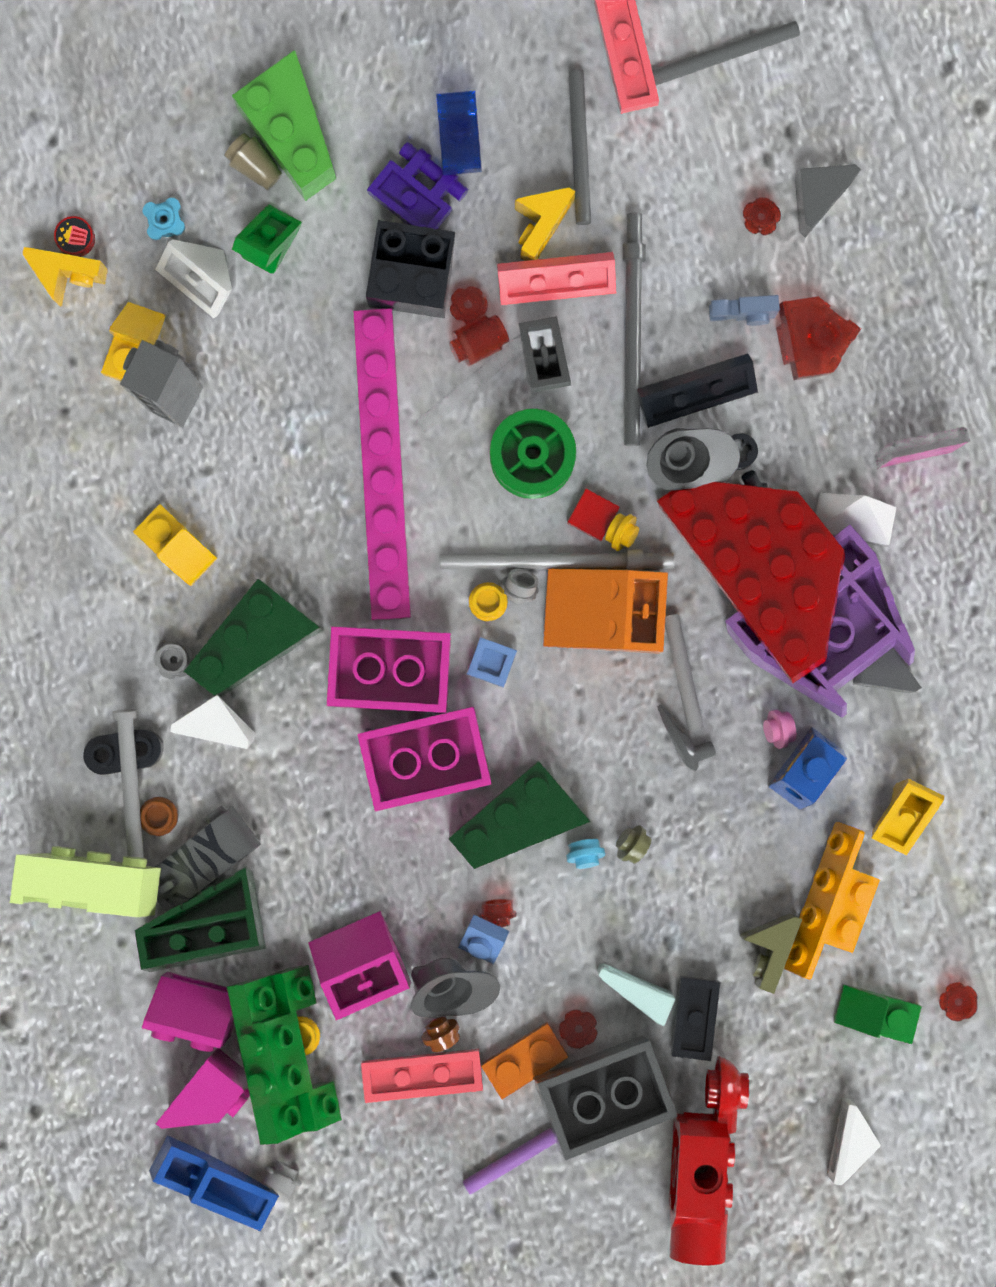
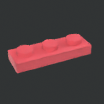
M595 0L594 4L620 113L623 114L658 106L659 97L636 1Z
M613 252L497 264L501 305L616 294L615 258Z
M479 1049L361 1062L365 1103L483 1091Z

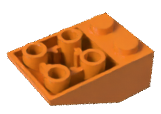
M548 569L543 647L662 653L664 650L668 573L634 570Z

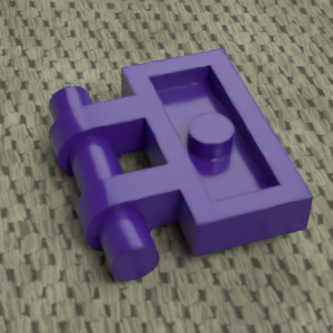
M406 142L399 154L409 161L408 164L402 169L394 161L390 160L368 187L367 192L407 225L438 229L452 212V207L442 200L443 197L449 193L460 202L469 189L458 181L459 176L450 169L445 171L431 160L432 155L423 148L418 150L412 144ZM423 172L436 183L431 190L415 179L419 173Z

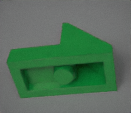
M268 204L235 237L231 250L241 254V257L270 274H274L296 237L302 222Z
M843 984L833 1022L876 1038L882 1036L912 1044L922 1006Z

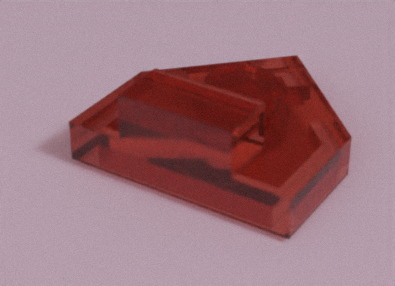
M819 296L783 301L779 304L781 325L776 327L783 364H790L794 381L830 375L835 372L842 360V356L862 329L850 319L845 320L830 309L831 305Z

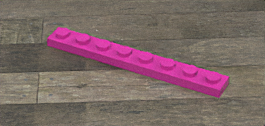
M392 308L353 311L371 620L411 618L393 310Z

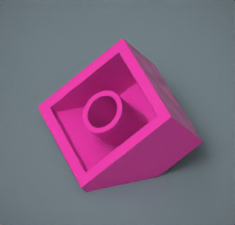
M217 1048L156 1122V1125L161 1129L219 1123L226 1113L233 1118L250 1096L244 1068L220 1048Z

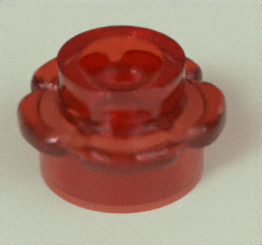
M757 198L755 201L749 202L743 210V217L746 220L744 225L752 234L761 233V235H769L776 230V223L781 219L780 209L768 198ZM759 214H764V215H765V219H764V220H760V219L758 218V215H759Z
M468 286L466 289H457L451 296L452 305L450 306V312L452 316L465 324L477 323L480 317L486 314L488 309V302L486 298H483L482 291L474 286ZM468 301L471 302L472 307L466 308L465 303Z
M492 899L482 902V913L478 917L497 926L506 927L510 925V919L515 918L517 913L513 910V900Z
M954 982L946 987L945 993L940 995L939 1005L942 1010H945L947 1018L959 1022L962 1019H969L974 1016L978 1008V996L971 986H963L960 982ZM957 998L962 999L961 1005L955 1004Z
M579 1009L571 1010L565 1014V1020L559 1025V1033L562 1039L567 1040L568 1046L580 1049L585 1045L592 1044L598 1034L597 1029H595L597 1025L595 1017L590 1012L585 1011L583 1013ZM577 1025L582 1026L581 1032L575 1031Z

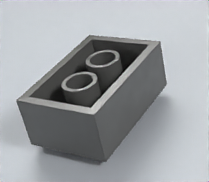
M643 1035L533 1077L558 1150L565 1160L678 1117L651 1042Z

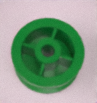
M524 409L509 415L495 430L490 444V463L495 478L508 492L525 499H540L556 493L570 478L576 461V443L570 428L557 415L542 409ZM529 449H536L539 451L540 456L536 459H530L527 457L526 452Z

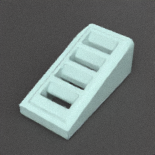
M605 963L599 964L597 972L605 983L657 1024L665 1025L675 1001L671 991Z

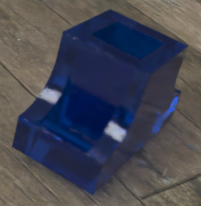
M475 91L436 94L443 175L482 172Z

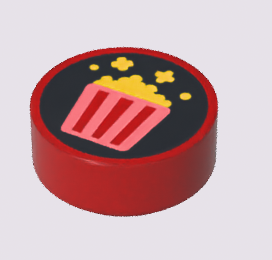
M70 216L57 224L54 231V240L64 254L82 257L92 250L95 244V233L86 220L77 216Z

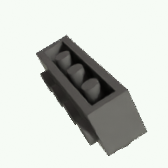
M142 340L138 349L133 347L124 361L123 369L126 372L120 385L148 411L183 428L203 389L202 384L196 378L197 372L190 369L191 365L186 363L185 358L178 354L179 350L160 340H156L155 344L152 345Z

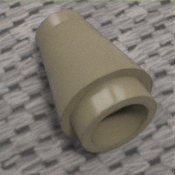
M246 133L241 134L224 154L230 161L229 166L258 185L263 186L267 191L283 174L277 169L278 167L255 136L250 138Z

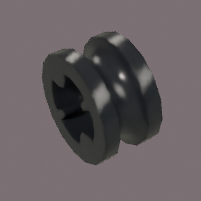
M739 433L732 435L731 437L735 442H742L741 447L746 444L750 450L745 455V461L739 462L736 469L744 470L750 467L756 460L758 446L755 440L747 434Z

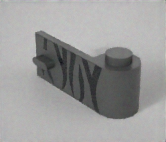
M221 805L203 819L207 824L206 827L155 866L161 868L157 901L165 912L189 901L261 845L260 841L234 807L226 811Z

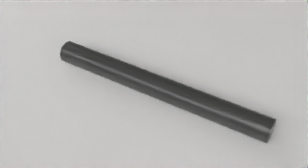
M796 21L652 70L655 85L657 86L800 36L798 24Z
M573 69L568 74L575 216L577 225L591 224L584 71Z

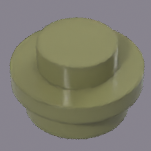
M638 825L633 829L627 828L621 833L616 842V847L618 848L617 857L624 862L629 860L635 864L644 857L652 841L651 837L646 835V829Z

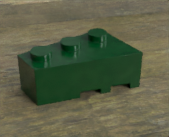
M257 579L184 672L212 695L222 697L309 638L322 632L323 629L267 584Z
M537 761L450 835L448 839L473 869H476L591 821L544 766Z
M244 867L234 873L235 875L214 887H209L202 891L200 895L182 905L174 907L136 929L135 937L141 970L154 972L266 949L253 871Z

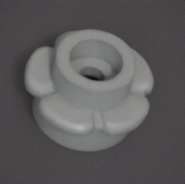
M517 568L511 570L508 577L503 578L501 582V587L505 589L504 593L507 595V598L517 604H524L535 600L539 592L537 587L538 578L532 572L525 569Z
M168 641L163 644L161 649L156 651L154 663L159 668V673L165 678L184 677L187 675L184 670L193 659V654L187 645H180L178 641ZM173 656H176L178 659L175 664H172L170 661Z
M277 1161L275 1167L267 1166L265 1168L268 1173L264 1183L277 1191L292 1195L296 1186H301L302 1184L296 1177L299 1170L284 1162Z

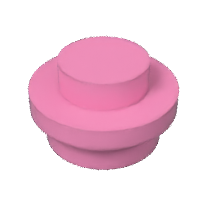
M770 711L767 720L763 724L765 737L776 748H786L789 743L796 740L797 733L794 719L787 711Z

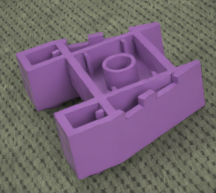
M848 525L834 536L844 549L845 559L840 575L838 598L828 641L827 658L823 664L792 684L738 611L725 621L728 634L752 663L841 718L847 715V703L837 693L841 687L891 648H894L908 665L914 662L915 656L914 646L897 610L894 597L886 583L876 553L851 525Z

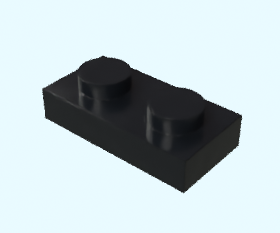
M680 976L671 1046L672 1057L711 1061L721 983L719 980Z

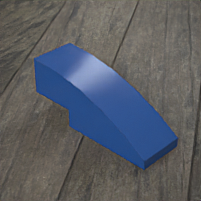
M168 1135L149 1169L153 1182L188 1196L193 1204L260 1232L279 1197L278 1193L238 1169Z

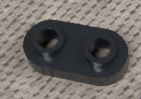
M134 730L135 746L140 741L145 742L148 746V751L144 756H139L136 753L137 770L154 766L163 755L164 747L161 738L151 730ZM118 733L94 737L86 744L83 759L89 770L100 775L121 772ZM100 748H105L109 752V758L104 763L97 759V751Z

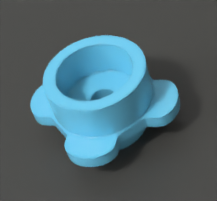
M168 198L164 203L154 204L153 202H148L144 205L142 212L148 219L149 227L147 234L151 239L159 240L161 237L179 236L184 232L185 224L181 221L178 212L181 205L177 199ZM167 216V221L161 222L160 218Z

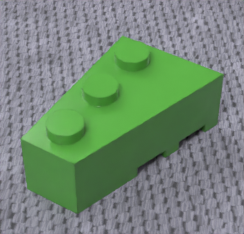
M294 50L234 93L232 97L240 114L304 200L307 201L336 179V175L296 51Z

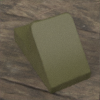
M788 913L740 934L742 939L767 948L765 955L761 953L758 955L752 971V976L757 977L754 984L758 988L772 994L775 993L802 922L801 918Z

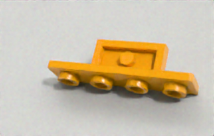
M835 822L832 832L828 837L819 867L814 875L806 902L801 910L800 918L802 922L786 961L785 970L810 980L824 944L851 953L854 952L880 879L852 869L865 835L864 831Z

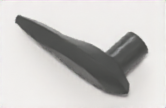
M662 704L657 706L664 726L679 756L688 768L696 771L699 767V761L716 755L711 741L693 746L689 737L679 728L674 718Z

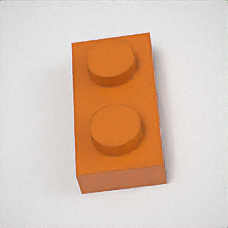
M548 1022L481 1063V1067L503 1100L531 1082L533 1077L545 1073L567 1059L568 1054Z

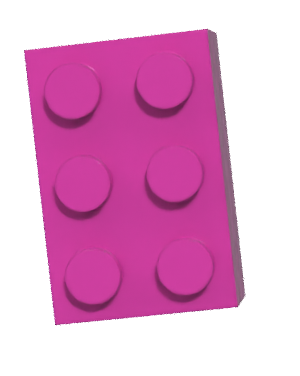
M331 627L326 706L447 713L451 633Z
M474 707L357 734L375 812L492 785Z

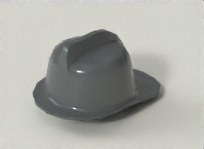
M675 428L666 431L653 444L648 453L646 467L652 481L663 489H691L711 482L723 483L731 478L738 468L740 453L738 445L731 435L720 429Z
M439 958L426 965L414 967L411 973L415 995L411 1001V1009L419 1017L474 1014L494 1003L500 993V984L495 976L487 972L466 971L457 961L451 958Z

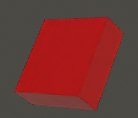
M585 489L567 524L601 542L620 506Z

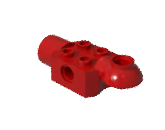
M717 1056L715 1070H707L705 1080L706 1108H713V1114L683 1112V1114H677L678 1117L673 1119L669 1187L671 1223L669 1257L675 1261L691 1265L711 1266L723 1264L726 1261L728 1211L725 1208H732L733 1184L728 1183L727 1167H734L735 1143L731 1142L729 1134L736 1133L738 1109H747L749 1075L748 1073H740L732 1062L721 1056ZM710 1165L704 1173H695L698 1167Z

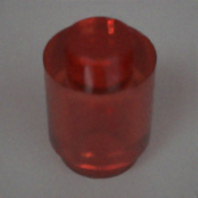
M496 314L490 317L484 315L452 331L454 340L449 342V346L458 363L465 361L468 366H471L503 350L502 345L509 342V337L503 323Z

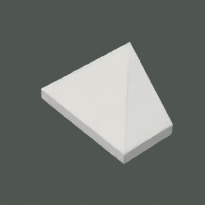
M172 239L168 242L155 268L156 271L212 318L218 316L232 290L226 257L222 249Z
M819 493L815 514L833 536L837 535L848 525H851L865 542L889 546L896 507L865 495Z
M218 695L178 717L171 724L170 729L172 733L248 749L255 737V732Z
M842 1098L827 1174L833 1184L843 1185L881 1146L858 1107L850 1099Z

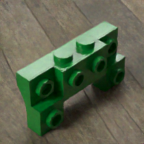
M309 965L291 967L273 974L228 986V996L260 1145L278 1144L301 1133L318 1131L341 1121L342 1117L334 1081L311 1083L296 1011L317 1004Z

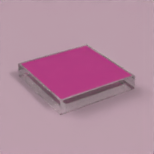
M960 427L891 442L874 456L877 469L953 453L970 442L968 429Z

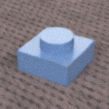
M480 637L467 675L504 688L517 650Z
M473 915L458 948L470 953L475 958L494 964L510 931Z

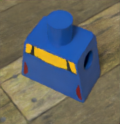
M811 727L768 787L799 810L817 801L843 766L847 756L843 749Z

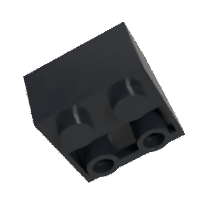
M378 220L366 291L368 307L379 309L392 308L393 311L445 319L456 233Z

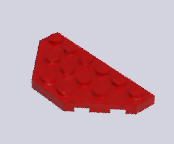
M711 482L696 488L671 490L657 500L659 508L792 684L826 661L845 552L798 491Z

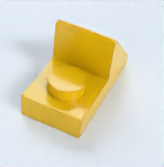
M568 187L515 200V210L537 223L536 226L529 223L518 243L522 245L521 259L524 261L538 260L574 203V190Z
M29 247L23 248L22 254L48 294L60 307L63 303L67 278H70V283L87 288H92L93 282L99 284L106 283L108 269L100 260Z
M128 302L109 328V332L114 337L101 373L104 376L121 381L126 372L123 369V364L129 351L133 347L138 349L142 340L154 345L159 337L166 315Z
M161 504L133 531L156 554L158 559L189 586H192L218 559Z
M909 778L896 783L893 788L891 803L873 828L871 838L907 856L943 803L945 796Z

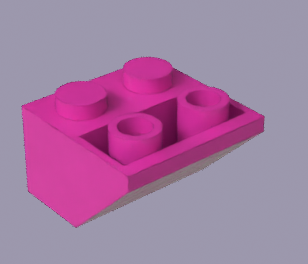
M381 910L308 942L320 985L336 1021L410 989L412 982Z
M167 971L159 979L142 1028L152 1031L151 1037L155 1039L174 1042L175 1037L191 1041L190 1047L194 1049L213 1052L214 1047L221 1048L231 1037L234 1027L227 987Z

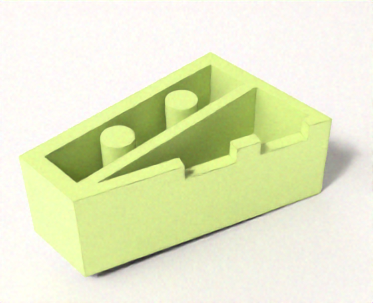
M52 846L51 853L16 854L10 903L41 902L47 903L50 908L61 909L62 906L87 909L86 912L129 917L155 915L161 868L146 866L147 859L124 856L123 862L110 861V853L87 851V857L75 856V848Z

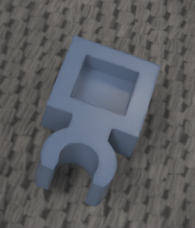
M779 295L739 297L738 300H712L711 305H709L710 321L746 320V325L748 326L769 324L770 319H774L780 311Z

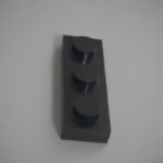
M747 353L638 388L637 392L643 419L647 428L758 393L753 361Z

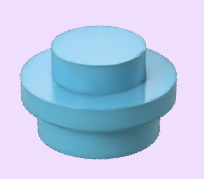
M585 839L568 845L569 853L566 855L568 863H575L577 869H585L599 865V859L604 857L606 853L605 849L600 847L598 839Z

